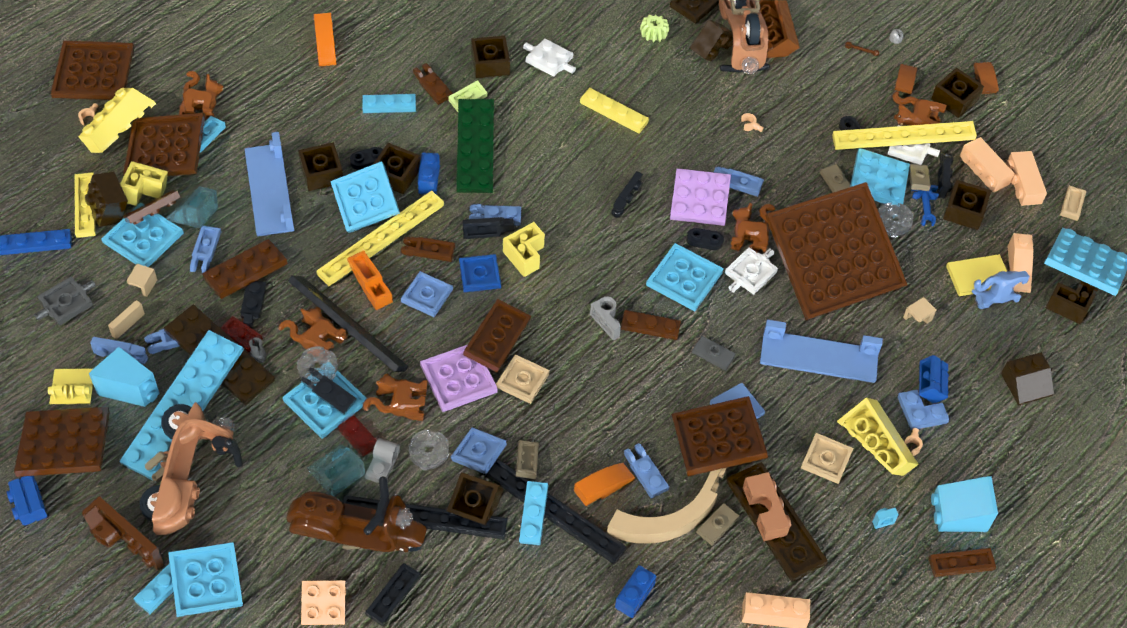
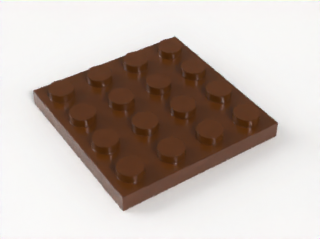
M63 40L51 89L52 98L112 100L117 90L127 86L134 44Z
M194 113L134 119L123 176L131 161L168 171L167 176L197 174L205 122L204 114Z
M749 396L672 414L688 476L768 458Z
M109 407L26 412L14 469L15 476L101 471L110 414Z

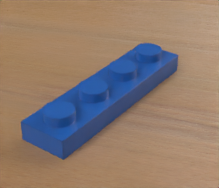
M70 229L1 235L0 255L70 249L72 233Z

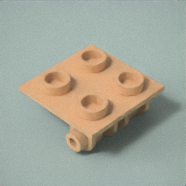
M302 581L301 625L345 624V581Z

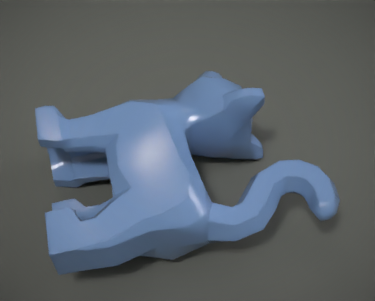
M1000 271L987 278L983 283H981L980 279L976 280L972 293L976 295L975 301L978 304V308L986 309L993 303H1005L1010 300L1019 302L1021 295L1014 293L1013 288L1020 282L1026 284L1030 276L1026 271Z

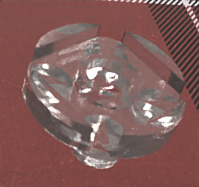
M886 203L878 210L886 232L890 237L897 238L899 235H904L910 231L913 225V213L907 206L900 203L898 205ZM892 218H898V221H893Z
M316 346L306 349L297 361L300 377L309 379L313 384H317L320 380L313 377L308 370L310 367L313 368L317 362L322 366L314 368L331 380L336 377L338 368L336 356L332 351L324 350V347Z
M422 430L416 433L410 440L409 457L422 470L427 471L437 468L449 457L448 440L438 431L436 433L430 432V430ZM426 446L434 448L432 452H425Z

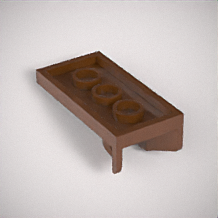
M100 496L82 511V515L90 527V532L98 543L110 548L118 540L122 539L128 544V549L134 555L139 554L143 557L142 561L147 567L151 568L153 566L159 571L165 566L158 548Z

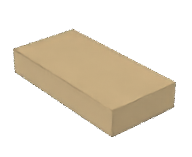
M1069 185L1060 216L1078 221L1086 191Z
M134 301L108 325L112 337L116 340L145 315L140 302Z

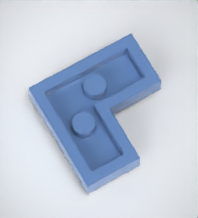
M918 390L898 394V400L910 430L947 424L949 422V417L943 403L924 406Z

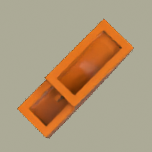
M331 13L314 14L319 66L336 65Z
M365 251L348 257L347 261L375 310L393 303L392 293L383 282L382 275Z
M619 463L599 470L575 483L574 492L584 505L588 506L599 498L603 500L633 481L635 477L624 463Z

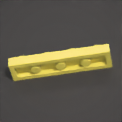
M589 88L580 98L581 104L639 134L649 122L648 117L592 88Z
M94 173L75 174L76 238L96 236V221L92 217L90 206L85 202L88 184Z

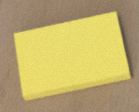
M1000 254L948 262L946 265L958 296L973 294L974 282L978 279L983 283L987 278L1000 271L1007 272Z

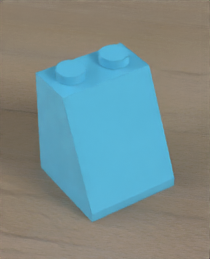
M120 347L89 372L96 393L102 397L145 407L160 394L153 373Z
M992 476L938 485L935 492L931 495V503L935 506L936 511L934 513V522L938 524L939 532H988L998 515Z

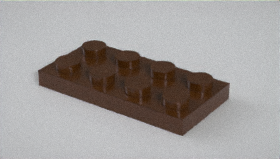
M267 239L202 273V275L219 298L223 299L288 263L284 255Z
M497 299L464 349L463 355L498 373L529 323L531 316Z

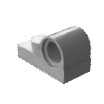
M603 297L591 304L590 315L614 341L620 336L621 328L619 321L614 318L616 301L612 297Z
M378 438L373 450V459L365 474V479L379 483V478L382 476L388 479L400 453L398 443Z

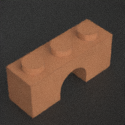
M769 472L745 478L743 490L749 505L759 503L765 505L769 510L759 514L757 526L763 541L787 536L791 527V520L788 515H785L783 510L784 503L782 498L777 495L775 480L771 479Z

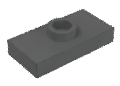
M704 336L700 338L692 351L693 354L725 371L736 355L734 352Z

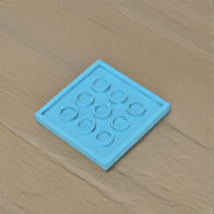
M1062 227L1044 264L1116 296L1127 271V254L1114 251L1105 244L1096 243L1089 237H1083L1071 229Z

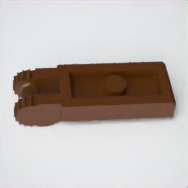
M427 63L422 65L426 76H423L418 68L413 69V73L419 80L420 85L438 105L449 100L448 97L453 93Z
M405 237L403 240L406 246H403L400 252L404 255H415L417 257L452 262L455 251V243L423 237Z

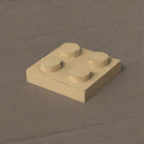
M515 354L496 383L498 389L531 404L549 376L550 370Z
M816 433L801 469L839 484L853 448Z

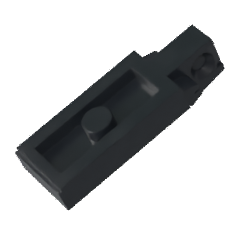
M944 152L940 155L937 182L938 198L943 199L952 190L953 182H950V178L953 173L951 165L954 161L952 154Z
M494 217L462 220L463 239L500 237V234L514 231L513 219Z
M255 281L245 288L241 307V318H244L243 324L245 329H253L254 319L261 318L267 288L266 282Z

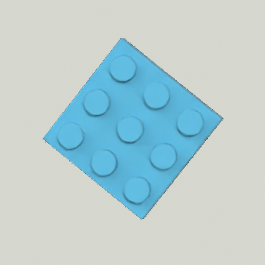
M859 148L856 154L850 187L867 182L874 201L901 209L910 164Z
M383 162L330 181L348 233L400 214Z
M139 203L132 211L143 206L144 204ZM158 213L152 216L150 214L144 216V220L135 225L127 223L123 218L102 238V242L134 264L149 267L184 234L182 228Z
M675 243L649 277L646 286L696 311L723 273L724 268Z
M329 362L317 371L357 399L345 415L312 393V390L303 383H300L283 396V401L321 439L363 407V402L367 399ZM312 375L307 378L315 386L320 381Z
M234 542L168 552L177 617L243 606Z

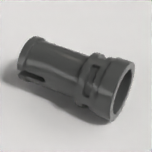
M254 337V343L252 339L249 341L250 354L261 364L265 362L267 355L262 346V340Z

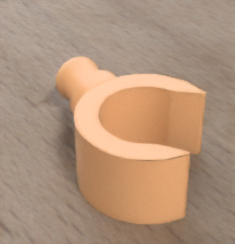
M96 103L90 108L82 109L79 112L78 116L82 125H84L83 119L86 116H95L96 109L98 108Z
M745 113L742 115L741 122H751L744 125L745 131L753 129L760 132L763 131L764 127L756 123V117L753 114Z
M913 428L911 435L906 437L904 441L905 444H916L917 448L911 451L913 456L917 455L923 446L918 434L919 429Z

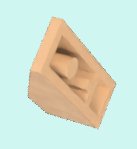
M1013 233L1008 244L1010 271L1018 272L1026 271L1030 276L1026 284L1018 283L1014 286L1013 291L1030 293L1033 266L1032 235Z

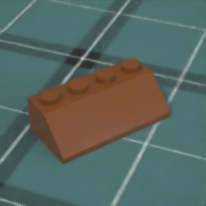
M759 0L760 12L768 30L766 58L786 57L799 49L800 46L787 0Z

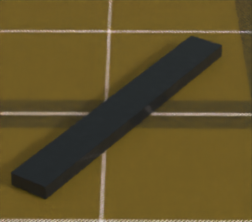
M291 275L288 280L289 283L394 372L406 371L408 365L303 276Z
M497 459L487 474L483 475L524 503L527 481L530 480L524 477H516L514 469ZM547 493L544 517L615 565L626 551L627 546Z
M344 495L343 503L377 510L379 500ZM405 504L406 514L404 518L415 520L426 526L427 529L505 539L508 518L491 516L487 524L484 525L447 512V509Z

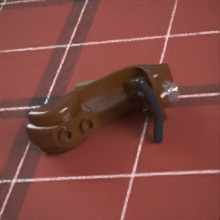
M384 476L379 478L380 500L377 510L346 504L338 498L323 492L309 491L292 501L286 517L287 522L291 523L289 527L291 533L343 544L342 548L346 550L364 548L380 552H392L395 549L404 552L418 551L423 545L427 528L423 524L412 520L413 513H410V509L406 508L400 496L393 495L389 500L388 482Z

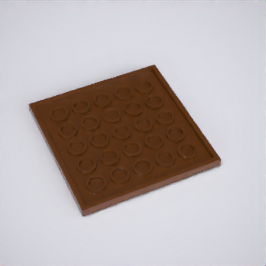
M867 182L765 215L805 320L907 286L906 279Z

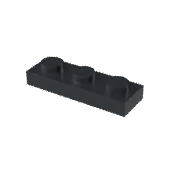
M403 563L366 610V616L384 626L420 579L421 573Z

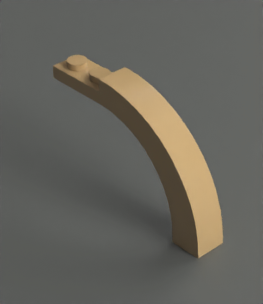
M727 468L711 471L696 498L683 509L672 514L660 517H640L616 510L608 525L607 533L618 540L647 544L672 540L686 534L698 526L711 512L718 495L716 493L719 486L717 481L719 477H724Z

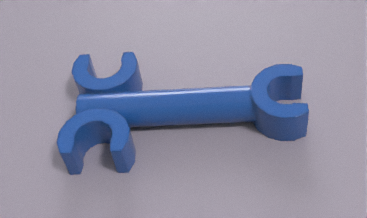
M931 185L929 191L911 189V191H917L913 193V199H920L922 196L924 210L921 220L922 226H925L926 220L931 222V226H934L936 222V217L931 214L930 199L937 200L939 193H933L937 192L938 186Z

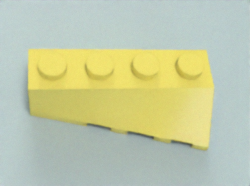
M120 88L116 91L114 98L104 105V109L93 117L94 120L82 129L83 132L78 137L91 153H102L119 138L118 133L128 130L131 127V121L137 117L141 118L145 114L143 111L148 106L152 108L156 103L134 88Z
M865 398L837 421L853 437L860 441L862 446L869 450L892 474L904 476L919 465L877 400Z

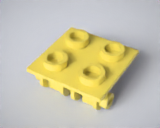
M55 369L52 387H48V394L51 395L49 404H91L93 383L89 372L93 369Z

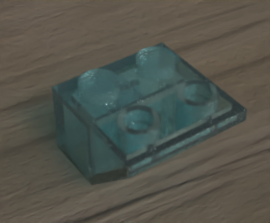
M199 186L183 198L166 217L167 220L201 228L218 209L217 190Z
M339 445L307 468L327 493L332 496L337 495L365 475L363 461L351 448Z

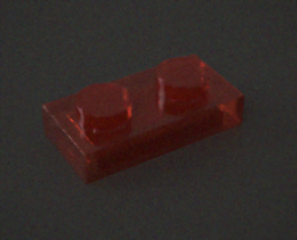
M234 316L221 327L228 336L249 353L251 351L249 345L251 339L253 343L254 337L263 340L262 335Z
M354 415L338 425L340 433L362 457L374 450L377 440Z

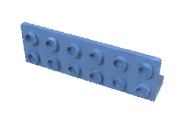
M279 132L272 133V140L269 141L270 145L245 148L257 236L294 231Z
M766 321L760 364L872 383L876 382L878 354L882 347L883 338L863 335L859 346L784 333L786 329L785 322Z

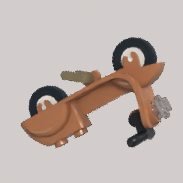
M719 0L721 16L724 20H728L733 33L732 65L723 64L720 66V70L752 74L756 71L769 69L770 64L765 63L768 49V30L760 12L759 0Z
M197 402L192 407L185 404H176L164 412L161 418V426L164 433L172 439L170 450L160 451L145 464L146 470H152L158 463L161 465V468L152 475L154 482L162 478L161 485L148 488L140 499V510L147 520L153 522V532L155 535L174 533L185 527L190 519L194 518L195 507L193 506L195 500L199 497L200 488L195 481L188 480L199 439L211 440L213 450L219 455L233 454L236 467L243 465L240 448L236 440L233 439L235 424L229 418H220V420L215 421V424L207 422Z

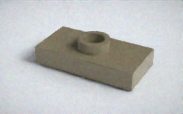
M837 164L821 169L820 174L832 192L850 187V183Z
M910 164L911 189L929 191L931 185L928 166Z
M519 440L516 477L536 479L539 443Z
M723 503L697 529L696 533L713 546L739 519V515Z

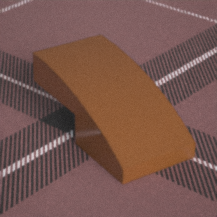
M974 63L975 79L984 86L981 94L997 93L999 88L992 63Z
M900 64L894 90L911 94L917 67Z

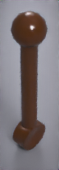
M851 42L845 43V48L847 49L854 48L857 50L871 53L874 56L879 55L878 50L873 51L870 49L852 45Z

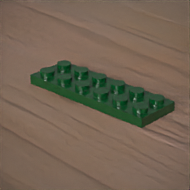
M494 99L458 100L457 193H493Z

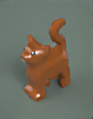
M194 71L187 72L186 75L193 79L188 81L183 88V102L180 105L179 115L196 113L195 109L203 110L206 120L210 116L215 117L213 110L216 106L217 96L224 90L223 85L219 84L216 80H212L210 75L207 74L206 91L191 89L198 84L200 76Z
M898 91L892 95L893 101L899 105V111L894 115V119H896L900 126L939 124L941 119L938 117L939 112L944 113L947 106L911 96L901 99ZM911 103L914 106L913 113L904 105Z
M749 203L748 207L734 210L732 214L736 220L734 230L735 237H732L730 244L731 249L739 251L744 240L753 241L749 248L756 253L760 249L766 252L770 227L765 215L767 211H774L775 207L771 204H766L760 208V216L765 220V223L749 220L751 218L752 203Z
M319 307L308 309L307 311L301 309L303 314L302 322L311 325L301 335L298 334V326L295 322L285 320L279 324L278 328L280 331L289 327L290 337L294 341L299 342L314 358L323 364L329 358V355L324 353L325 350L334 348V344L331 341H325L329 338L342 344L347 339L346 330L343 328L336 329L330 320L321 315Z
M388 373L384 374L380 381H376L378 385L376 395L393 393L390 405L385 406L380 399L370 397L363 402V409L365 411H368L370 405L374 404L380 412L423 421L424 411L419 410V407L425 406L427 380H423L421 383H414L407 379L397 380ZM413 396H420L419 399H412Z

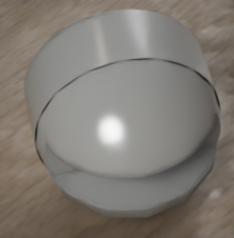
M892 30L889 40L895 44L901 43L903 40L902 30Z

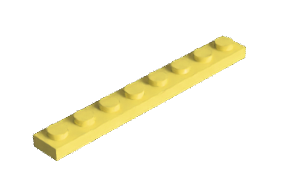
M973 121L833 131L832 134L835 150L975 140L977 136Z
M430 191L401 211L400 214H397L317 270V275L328 286H331L352 271L347 261L348 257L361 251H365L369 258L442 208L444 201L433 191Z

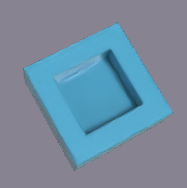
M883 508L877 511L872 521L875 529L894 524L898 517V512L896 508Z

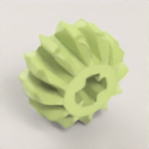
M656 14L654 16L648 15L647 18L642 20L640 25L642 37H646L647 41L652 40L653 43L655 40L661 42L669 32V25L667 19H663V16L658 17Z

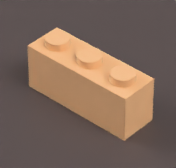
M981 137L964 145L960 154L963 162L973 170L974 174L993 193L1010 185L1015 173Z
M1032 151L1011 152L1006 165L1015 173L1011 183L1015 187L1016 197L1019 199L1021 206L1042 204L1047 192Z
M748 592L745 594L742 605L743 623L788 628H806L809 623L810 599Z

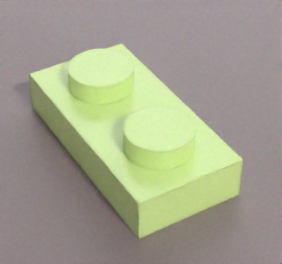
M477 80L450 95L448 99L458 112L459 99H484L487 97V91Z

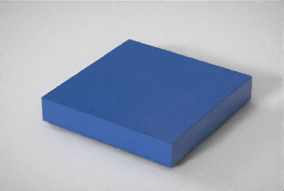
M496 254L459 258L463 292L501 289Z

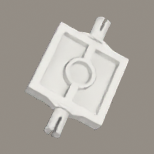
M544 39L537 46L527 42L523 46V49L530 52L526 56L525 62L552 76H555L562 70H566L571 74L576 70V67L568 64L573 58V53L547 39Z
M930 143L890 146L887 155L922 165L927 154L938 157L940 150L930 147Z
M751 248L746 249L725 270V274L734 280L729 286V290H732L734 293L741 286L753 295L760 290L778 271V268L769 261V258L774 255V251L769 248L764 254H760Z

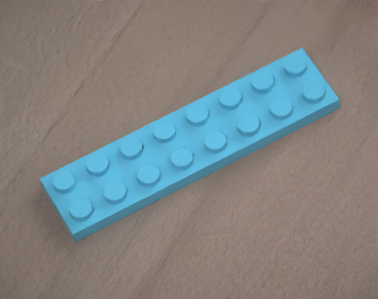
M208 330L119 462L152 480V475L161 468V465L158 463L152 470H146L145 464L160 451H169L172 439L164 433L161 426V418L164 412L176 404H185L192 407L195 402L204 411L243 352V347Z

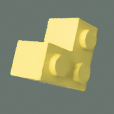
M131 161L120 183L128 200L127 204L137 206L142 194L154 198L162 196L166 189L168 171Z
M535 222L503 238V253L523 277L539 269L540 255L537 251L544 248L545 234Z

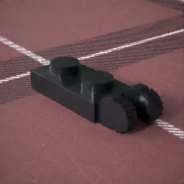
M639 171L635 172L614 202L611 212L612 216L616 218L622 216L626 203L630 204L634 197L633 193L635 191L638 192L642 187L643 182L641 180L643 174Z
M310 367L308 372L320 381L316 386L304 377L300 381L310 388L312 393L345 415L357 399L331 379Z

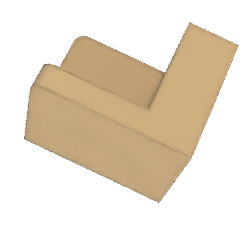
M136 264L127 279L128 284L141 288L143 296L148 297L157 281L155 270L140 264Z
M923 297L907 307L903 318L907 320L913 316L918 322L924 321L927 324L933 320L936 309Z

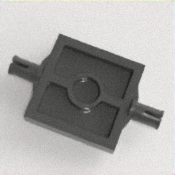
M72 277L67 278L37 296L44 309L35 313V318L39 321L49 315L54 318L59 326L93 306L86 292L96 287L95 283L91 280L81 285L76 283Z

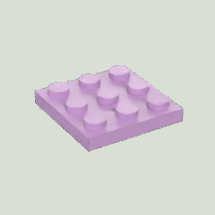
M677 169L670 220L725 226L731 174Z
M467 345L420 361V366L442 413L497 393V386L488 368L463 355Z

